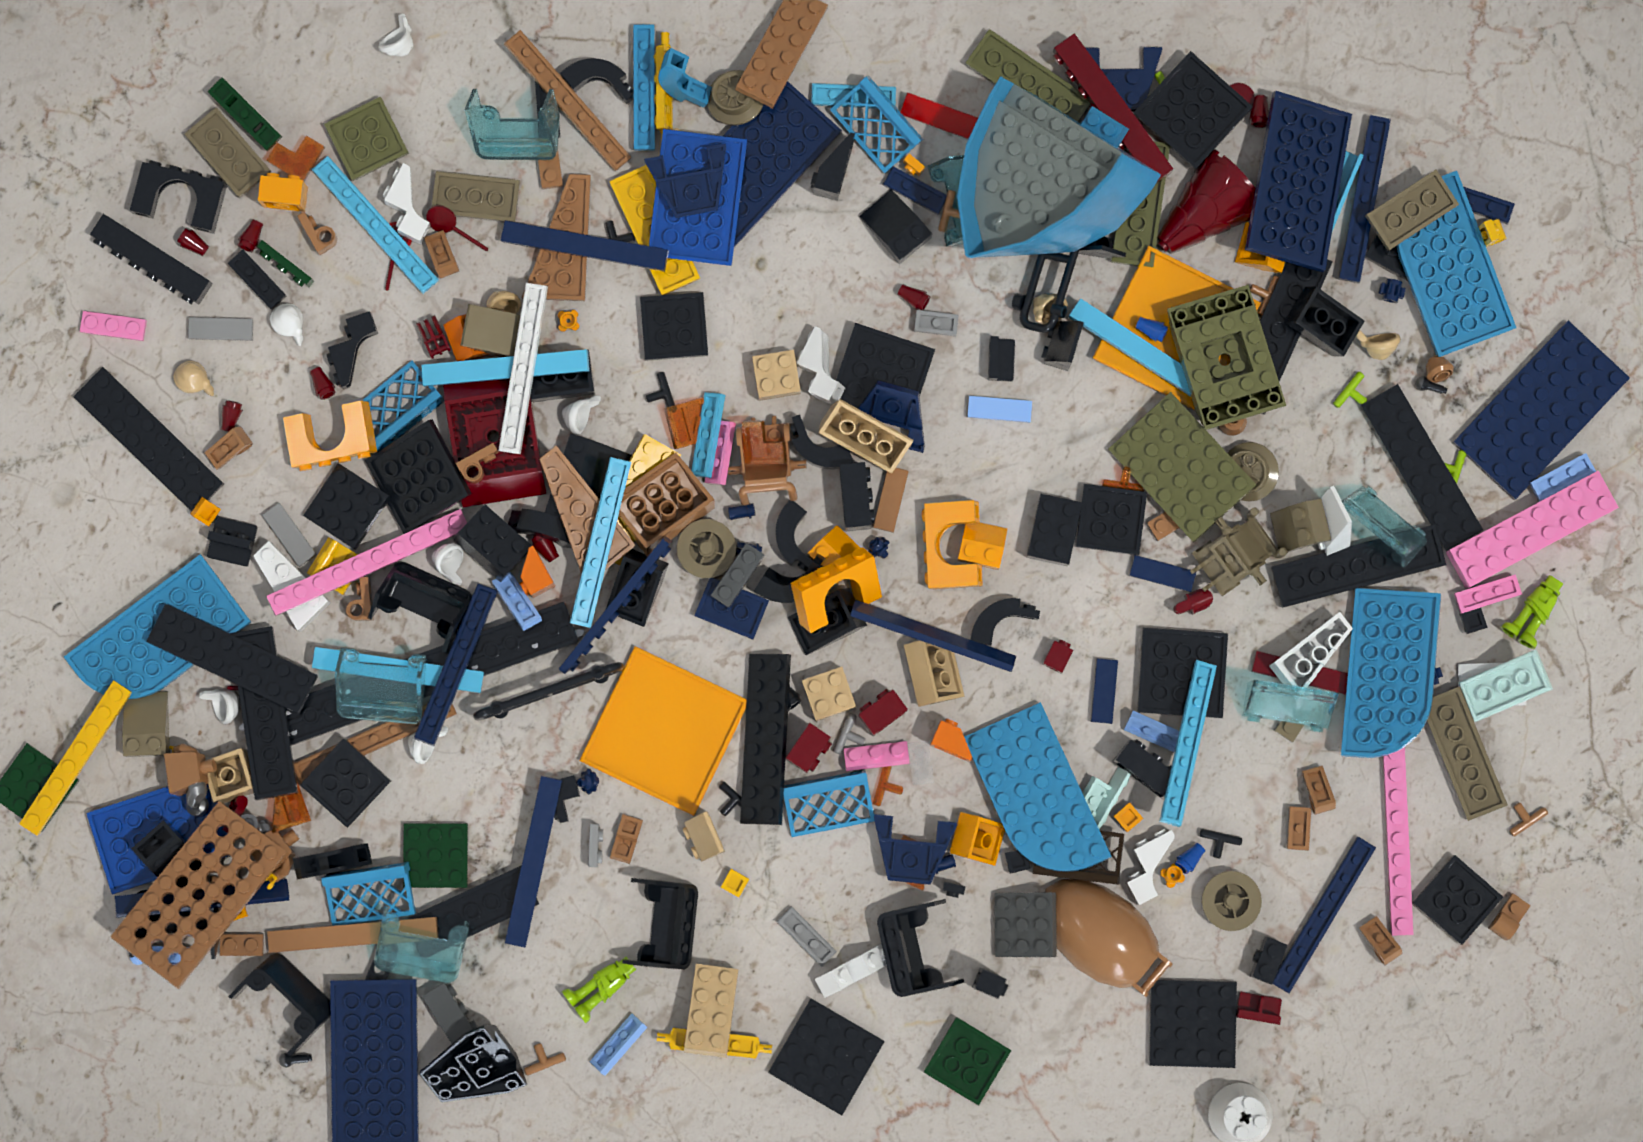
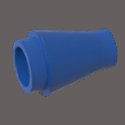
M1143 317L1139 318L1135 327L1155 342H1162L1168 330V326L1164 325L1165 323Z
M1195 843L1194 846L1177 857L1175 865L1181 868L1184 874L1193 872L1200 858L1205 853L1204 847L1199 843Z

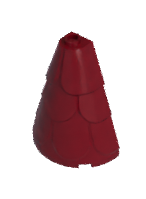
M1214 149L1194 171L1177 204L1173 205L1157 237L1159 241L1157 244L1164 252L1176 253L1250 221L1256 188L1225 155L1219 157L1218 150Z

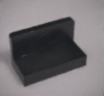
M990 336L988 381L1012 382L1014 380V339H999V336Z

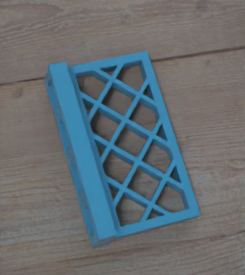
M866 76L830 109L849 133H855V140L884 173L924 140L870 76ZM860 88L866 94V103L854 102L855 93ZM842 104L851 105L850 117H842L837 109ZM854 105L866 106L865 118L853 117ZM869 106H875L880 110V119L868 118ZM853 120L865 121L864 133H856L853 130ZM868 121L879 122V134L867 133ZM882 122H888L894 126L893 135L882 134ZM898 131L901 136H897L896 132ZM867 136L878 137V149H870L866 145ZM881 137L893 138L892 150L881 149ZM896 138L905 139L910 146L904 151L895 150ZM880 152L892 153V161L886 167L880 161ZM895 153H901L895 158Z
M410 361L362 400L369 402L370 412L371 410L382 411L381 422L372 421L373 425L380 426L379 433L375 436L377 452L399 439L445 402L434 386H428L431 392L426 396H417L419 385H423V382L419 381L420 377L422 378V372L413 361ZM411 368L417 372L416 381L405 380V374ZM393 383H399V394H389V386ZM404 384L415 385L414 395H403ZM375 397H384L383 408L372 407V401ZM388 397L399 398L397 409L386 408ZM402 398L413 399L412 407L408 410L401 409ZM386 412H397L396 420L392 423L384 422Z
M865 770L784 785V800L792 837L874 821V812ZM864 785L865 794L861 800L851 794L855 786ZM834 790H841L846 794L840 804L830 798ZM814 794H820L825 798L819 808L809 802ZM848 796L859 802L852 812L842 806ZM799 798L804 804L797 812L790 807L789 799ZM827 800L838 806L832 816L821 810ZM806 804L817 810L811 820L800 814ZM862 804L869 809L870 817L860 818L855 815V812ZM840 808L850 814L846 822L840 823L834 819ZM791 812H793L794 814H796L793 819H792V814H791ZM819 812L829 818L825 826L819 827L813 823ZM798 816L808 822L804 830H794V822Z
M409 862L331 873L322 877L323 887L325 886L332 926L416 914L408 872L410 871ZM404 877L405 887L401 892L391 884L395 879ZM377 881L387 886L381 895L371 888ZM359 884L366 889L361 898L351 892L354 885ZM338 887L345 892L340 901L333 897L331 888ZM389 888L399 895L393 904L383 897ZM368 891L378 898L373 907L363 901ZM347 895L358 901L352 910L342 903ZM402 897L408 901L410 910L402 911L395 905ZM380 900L390 906V909L385 914H381L375 909ZM360 903L370 910L365 917H361L354 912ZM339 906L349 913L345 920L337 921L336 911Z

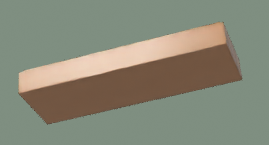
M895 468L892 474L887 471L873 528L894 533L909 471Z

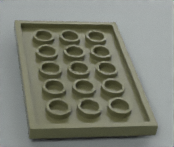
M1171 392L1108 449L1193 542L1215 524L1214 521L1221 516L1223 517L1257 486Z

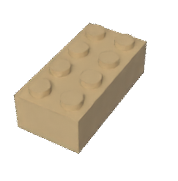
M696 964L684 1046L685 1053L727 1058L738 969Z

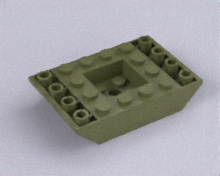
M1249 285L1167 309L1172 338L1191 393L1193 405L1205 430L1287 406ZM1222 354L1227 355L1230 358L1229 365H1221L1218 360L1219 356Z

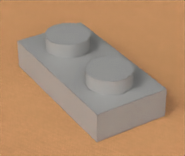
M917 310L914 332L956 337L959 315Z
M590 824L588 867H598V863H602L603 851L599 850V842H603V829H599V824Z

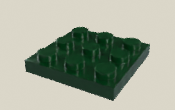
M27 743L0 779V803L23 819L58 764ZM78 778L75 779L70 789L68 790V792L66 793V795L64 796V798L62 799V801L60 802V804L58 805V807L56 808V810L54 811V813L52 814V816L50 817V819L48 820L47 824L41 832L44 831V829L55 816V814L60 809L62 804L65 802L70 793L76 787V785L80 781Z
M404 824L403 862H409L410 871L408 872L411 888H468V824Z
M956 1017L925 1068L924 1073L979 1106L1012 1050Z

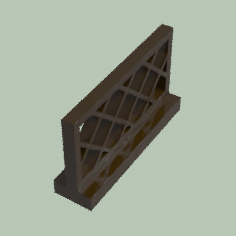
M1100 831L1101 835L1106 836L1104 841L1111 836L1119 837L1118 847L1112 852L1108 848L1111 856L1116 861L1115 871L1106 870L1102 862L1091 868L1070 872L1048 870L1034 864L1032 874L1119 885L1125 834ZM1118 850L1117 858H1116V857L1114 856V853ZM1098 865H1100V867H1101L1103 870L1094 869V868H1096Z

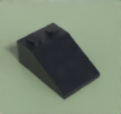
M851 132L822 163L818 173H813L811 188L814 189V195L838 201L852 152L855 133Z
M892 189L859 216L899 265L932 238L931 231Z
M1057 322L1056 326L1048 333L1047 338L1051 339L1049 346H1044L1041 358L1045 359V365L1065 371L1069 370L1084 322Z
M631 549L623 556L607 607L647 559L644 553ZM657 560L658 567L651 575L649 573L645 575L643 580L646 582L638 591L633 590L630 594L632 597L631 601L626 607L621 605L617 610L619 613L618 617L642 627L646 625L669 563Z
M850 588L839 589L825 597L824 605L828 625L812 633L800 625L797 613L788 617L805 655H809L867 626L865 621L850 616L855 603V598Z

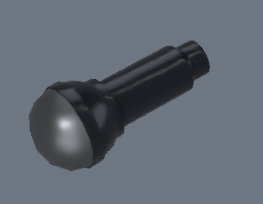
M1425 376L1419 377L1415 384L1420 391L1431 390L1440 394H1446L1448 390L1443 385L1430 382Z
M283 1053L279 1057L280 1065L285 1068L296 1063L312 1061V1055L308 1054L289 1056L287 1053Z

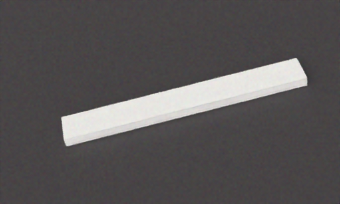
M526 283L498 450L501 452L521 454L548 286L531 283Z

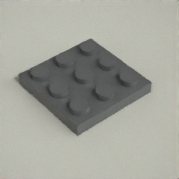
M1056 892L995 893V957H1057Z

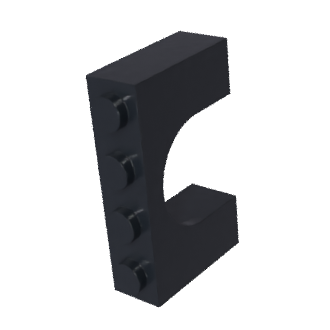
M149 160V163L142 162L130 211L135 215L154 219L162 191L175 183L187 184L195 190L197 196V204L191 226L196 230L215 234L227 185L225 182H222V178L211 175L210 178L202 177V173L190 170V173L182 172L180 167L170 165L169 168L162 167L159 162Z

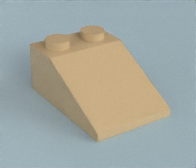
M707 811L684 822L686 827L682 829L687 840L692 839L694 847L691 850L695 859L700 858L701 862L725 852Z

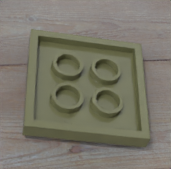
M381 96L324 124L352 181L409 154Z

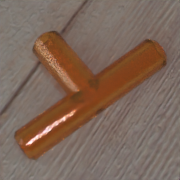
M1123 467L1120 481L1104 479L1102 484L1105 487L1145 491L1140 484L1129 483L1131 472L1129 467Z
M892 766L883 767L873 805L881 806L885 791L899 795L903 792L902 786L888 783Z

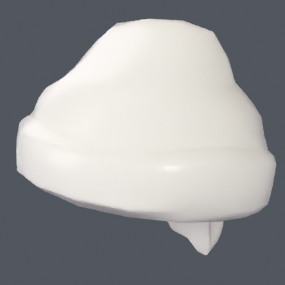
M400 14L398 16L400 28L386 35L380 41L378 47L381 52L390 56L404 57L409 54L414 45L410 35L412 30L408 25L405 14Z
M289 303L275 307L270 315L271 327L282 336H293L296 344L301 346L303 341V314L296 305Z
M596 395L591 398L580 399L563 408L562 416L564 422L573 434L579 435L584 431L588 422L590 408L598 405L601 397Z
M456 543L443 544L432 554L434 566L453 584L458 586L462 584V580L456 574V571L463 561V549Z
M215 689L199 693V698L212 700L215 715L222 724L231 723L238 715L241 707L240 698L234 691Z
M442 727L439 737L446 735L448 727ZM415 732L408 738L410 754L416 763L424 764L432 755L435 746L415 740Z

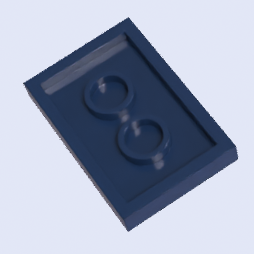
M709 578L694 617L754 640L769 600L742 590L732 606L728 608L711 596L720 580Z

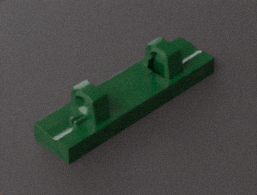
M223 77L208 91L267 152L282 138ZM261 123L260 129L254 131V129Z

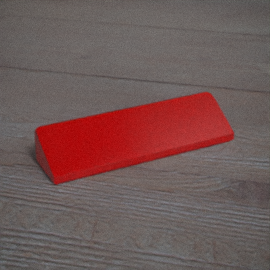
M908 92L901 109V114L905 117L969 139L978 120V117Z

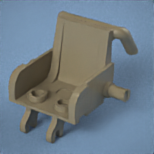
M1254 507L1248 511V521L1242 525L1237 524L1233 528L1228 526L1221 516L1214 522L1222 531V535L1213 542L1211 540L1192 552L1199 565L1190 570V572L1194 574L1202 568L1212 581L1202 588L1204 592L1215 586L1221 596H1224L1241 584L1239 581L1249 574L1253 575L1259 586H1261L1267 580L1260 572L1259 567L1266 563L1265 560L1271 555L1275 558H1282L1287 554L1286 548L1283 547L1279 550L1276 548L1255 518L1259 514L1258 508Z

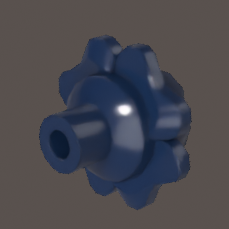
M876 537L869 542L868 552L874 558L876 556H880L883 559L888 556L886 550L888 549L887 545L890 543L889 540H886L885 537L881 539Z
M591 769L581 772L582 777L577 780V785L582 787V791L588 795L596 792L599 784V778L596 773L592 772Z

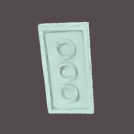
M1537 650L1528 652L1459 682L1474 722L1553 690Z

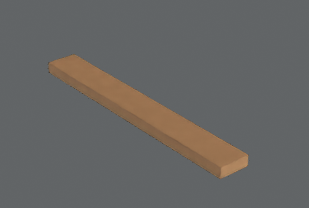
M521 30L504 43L506 48L615 172L631 159L627 151Z
M453 703L446 719L457 715ZM428 704L347 740L365 756L415 733ZM336 745L294 763L295 772L300 783L307 778Z
M437 917L267 931L269 953L439 938Z

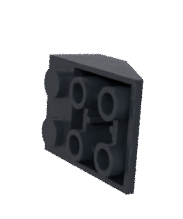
M163 820L131 849L158 877L186 841L168 820ZM192 861L190 869L194 871L199 870L202 865L201 861ZM178 878L176 885L180 888L185 887L188 884V878Z

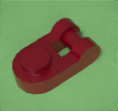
M244 795L236 797L235 800L229 803V809L241 817L248 805L247 797ZM222 826L221 829L228 833L229 828L226 826Z

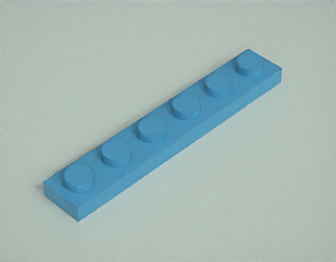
M654 24L633 25L634 151L655 150Z

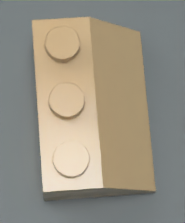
M920 640L904 645L918 707L965 697L954 652Z

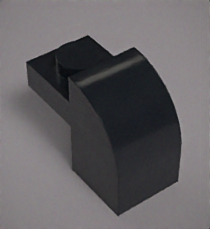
M575 775L560 779L562 783L554 819H559L560 823L569 822L564 801L580 797Z

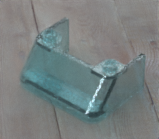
M477 89L472 90L464 111L475 152L480 158L486 160H551L556 156L560 114L554 89H549L543 107L539 110V119H501L498 110L489 105H481Z

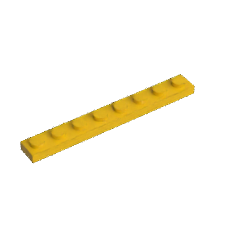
M113 680L19 823L21 826L39 836L133 693L132 691Z

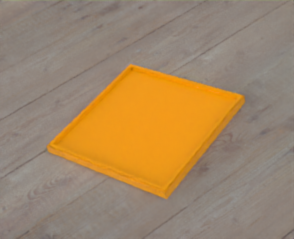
M1148 246L1112 319L1180 363L1170 330L1167 309L1232 290L1233 288ZM1151 252L1155 253L1154 266H1144L1145 262H1150ZM1253 299L1256 310H1258L1261 302ZM1140 317L1163 322L1165 326H1168L1167 333L1162 342H1155L1142 331L1135 328ZM1101 339L1092 359L1165 396L1171 392L1183 405L1195 411L1192 398ZM1222 354L1219 356L1218 360L1221 365H1229L1230 358L1227 355Z
M634 646L579 761L695 816L746 710L747 699Z

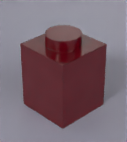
M1061 639L1059 642L1054 641L1042 665L1062 674L1074 651L1070 648L1071 644Z

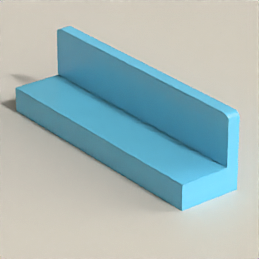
M1347 151L1345 153L1333 229L1364 156L1361 153L1358 156Z

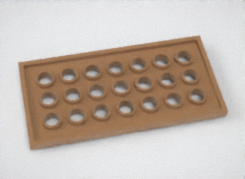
M219 801L110 938L179 990L285 857L287 852ZM221 826L229 828L228 834L224 837L217 835V830ZM237 839L245 840L246 844L242 849L234 848V842ZM207 843L215 844V850L210 854L204 852V846ZM255 851L262 853V859L258 862L251 860V854ZM223 856H231L232 862L230 865L222 866L220 864ZM200 860L202 863L201 868L196 871L191 870L190 864L192 861ZM241 868L249 870L248 876L244 879L237 877V872ZM212 872L218 874V880L215 883L207 882V876ZM180 877L188 878V884L183 888L176 885ZM228 885L235 887V892L231 896L224 894V888ZM198 889L205 892V896L201 900L193 898L194 892ZM166 894H173L174 901L166 905L163 903V897ZM214 902H219L222 905L221 910L217 913L210 911V906ZM185 906L190 907L191 914L188 917H181L179 914L180 909ZM153 911H159L161 914L160 919L156 922L149 920V915ZM201 919L208 921V926L204 930H199L196 927L197 922ZM171 923L176 924L178 927L176 933L167 934L166 927ZM139 928L147 930V935L142 939H138L135 936ZM187 936L194 938V944L191 947L183 946V940ZM155 941H162L164 943L161 951H153L152 945ZM174 953H178L181 956L177 964L169 963V957Z

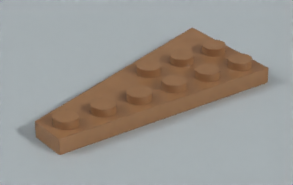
M569 174L559 204L553 215L550 229L588 235L591 175ZM540 249L528 283L548 286L546 300L585 301L587 258Z
M555 445L540 457L539 461L579 570L582 573L599 498ZM618 522L616 523L605 570L636 546Z

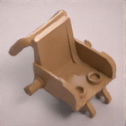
M772 416V424L756 426V418L754 417L751 418V426L737 427L736 439L737 446H740L742 464L740 466L728 467V474L743 475L745 485L739 490L741 504H749L747 493L787 490L790 501L797 500L796 488L791 482H787V478L791 476L794 469H807L806 460H791L789 446L790 423L777 424V416Z

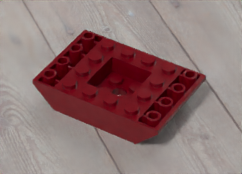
M510 379L443 385L445 408L455 463L492 443L499 450ZM531 397L521 454L498 451L499 453L496 454L494 460L488 463L481 462L484 477L480 482L470 483L464 478L472 494L461 500L463 508L547 494L543 469L539 461L541 455ZM490 431H497L499 433V439L496 442L488 440L487 436ZM471 467L467 473L468 477H476L479 470L476 467Z

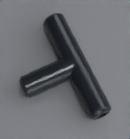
M611 220L605 223L609 239L622 242L635 241L633 232L617 236L614 222Z
M657 373L661 390L647 394V402L650 403L664 398L668 412L670 414L675 413L677 409L665 373Z
M722 782L719 788L731 798L720 810L724 816H727L736 805L741 807L742 797L726 782Z
M1201 829L1199 835L1203 838L1216 840L1213 857L1218 859L1221 858L1224 842L1240 846L1243 840L1242 837Z

